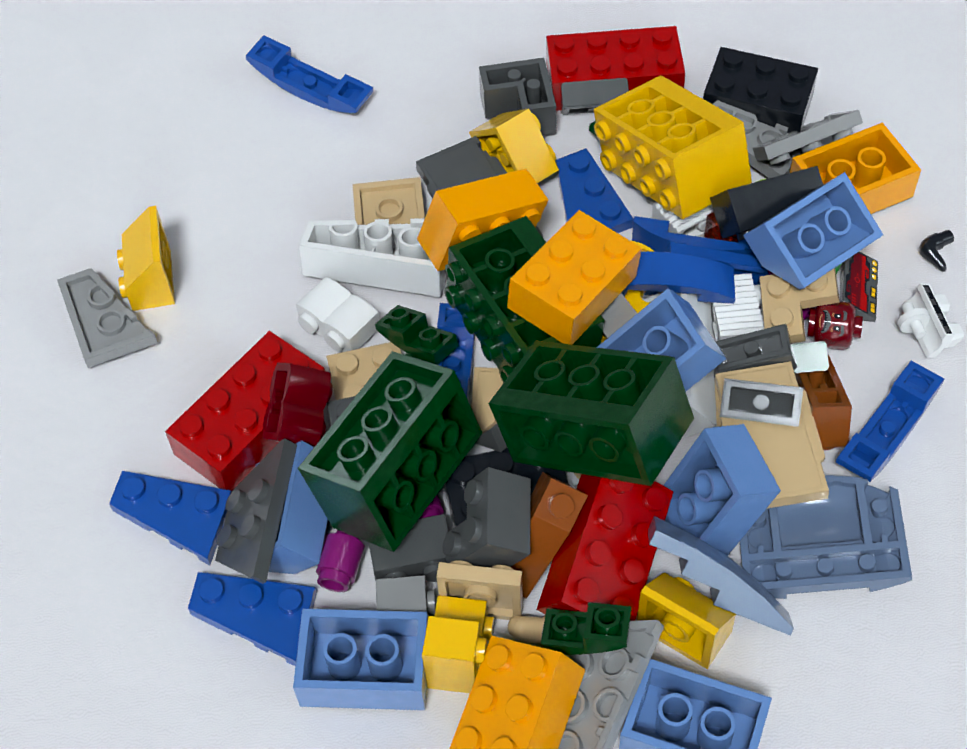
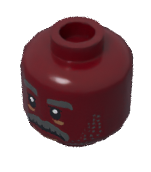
M840 301V303L810 308L807 337H813V342L825 341L827 348L846 350L850 348L853 338H861L863 316H856L855 307L850 302Z

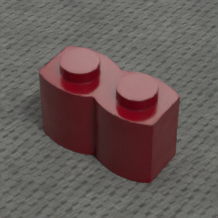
M277 363L271 380L270 402L264 417L263 439L277 442L287 439L295 444L304 441L315 447L326 431L323 410L333 393L331 373L291 363Z

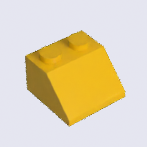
M149 206L121 234L122 249L117 250L119 268L124 270V276L118 278L120 294L122 298L128 297L133 311L175 304L171 249L157 206Z
M664 572L646 584L640 592L637 621L658 620L664 625L659 641L708 670L731 634L736 614L713 605L712 598L697 592L685 579L680 577L673 578Z

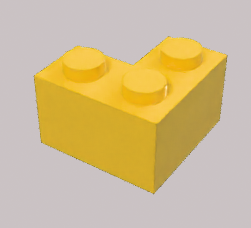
M529 108L501 113L469 132L471 138L477 136L481 142V149L483 151L486 150L490 157H496L507 173L527 168L534 180L539 183L559 170L555 163L556 155L551 146L545 142L540 132V122L531 113Z
M438 595L435 615L428 616L422 651L427 688L462 693L471 692L481 662H484L487 641L490 640L491 635L493 636L495 618L488 616L487 601Z

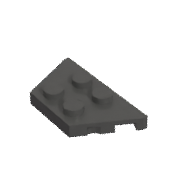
M287 439L281 440L233 489L226 501L227 514L224 526L217 537L218 550L215 561L260 583H266L297 449V444Z

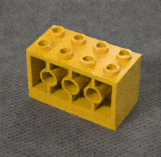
M662 75L593 109L596 121L594 130L600 140L602 150L600 160L607 171H612L622 178L625 183L631 184L646 197L652 198L661 204L665 210L671 211L681 219H685L711 205L710 197L728 189L752 183L744 122Z

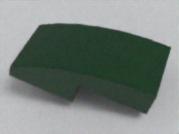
M400 305L391 309L375 324L376 330L395 346L406 353H412L420 360L436 365L459 346L456 334L428 326L425 313Z
M588 602L587 612L547 608L541 648L562 652L565 655L595 654L626 648L631 606Z

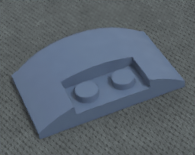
M825 475L829 488L828 499L767 508L740 540L742 568L758 580L774 598L787 599V594L869 588V591L873 592L912 581L898 489L889 486V493L868 485V479Z

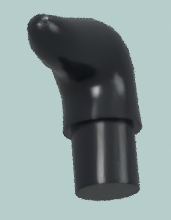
M950 230L934 233L925 238L919 247L920 255L941 272H945L947 268L938 250L954 242L953 233Z

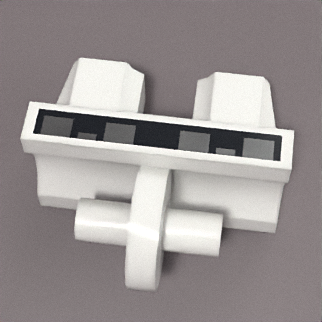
M920 283L917 286L916 294L902 305L904 314L899 317L897 323L903 333H914L926 358H936L944 348L955 347L964 337V332L959 323H948L945 317L950 307L946 295L934 294L929 283Z

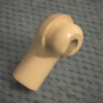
M516 615L508 623V632L519 642L540 644L545 615L542 618Z

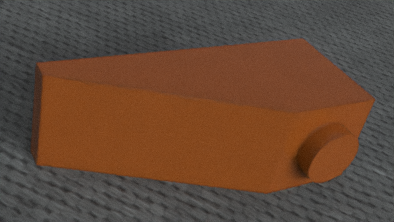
M829 354V368L827 370L795 373L798 387H804L807 393L811 413L816 423L823 450L845 447L849 443L852 405Z
M542 472L530 496V555L511 566L514 570L522 571L523 597L526 599L569 535L588 497L579 489Z

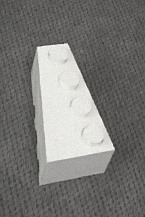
M425 218L410 219V224H389V219H375V222L368 225H357L356 220L309 221L299 244L303 276L321 279L327 277L334 281L435 297L441 296L447 277L445 270L437 271L417 240Z

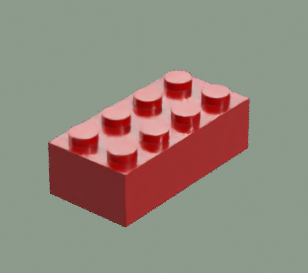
M676 26L546 36V65L556 103V111L561 110V85L564 82L626 78L630 91L662 75L684 88L685 68Z
M270 330L165 431L173 454L220 489L233 491L255 468L256 464L261 462L279 443L263 439L264 417L270 402L271 380L277 363H291L325 371L323 366Z
M581 474L577 489L588 495L569 535L553 558L536 610L546 615L547 608L587 612L588 602L631 606L630 621H635L639 609L640 592L646 585L657 547L649 545L648 528L654 516L665 521L674 491L656 481L653 482L652 486Z

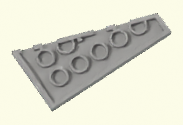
M658 620L630 621L626 648L595 654L566 655L583 667L585 673L558 749H613L664 628L662 623Z

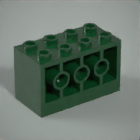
M527 216L449 247L448 264L445 265L447 287L444 289L447 302L452 308L456 307L462 315L466 330L470 334L476 335L488 361L493 360L498 367L503 383L536 340L561 343L507 308L510 278L546 243ZM600 315L573 345L598 347L601 344L605 322L603 317Z
M538 340L533 343L488 403L513 462L652 486L694 420L674 357Z
M392 351L300 464L298 470L334 529L394 552L482 435V430L454 370Z

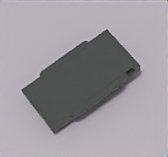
M477 136L416 161V170L425 182L427 191L432 199L437 190L507 173L496 157H490L486 150L483 151L481 149V142ZM536 226L537 231H538V232L540 233V235L543 237V234L541 233V231L539 230V228Z

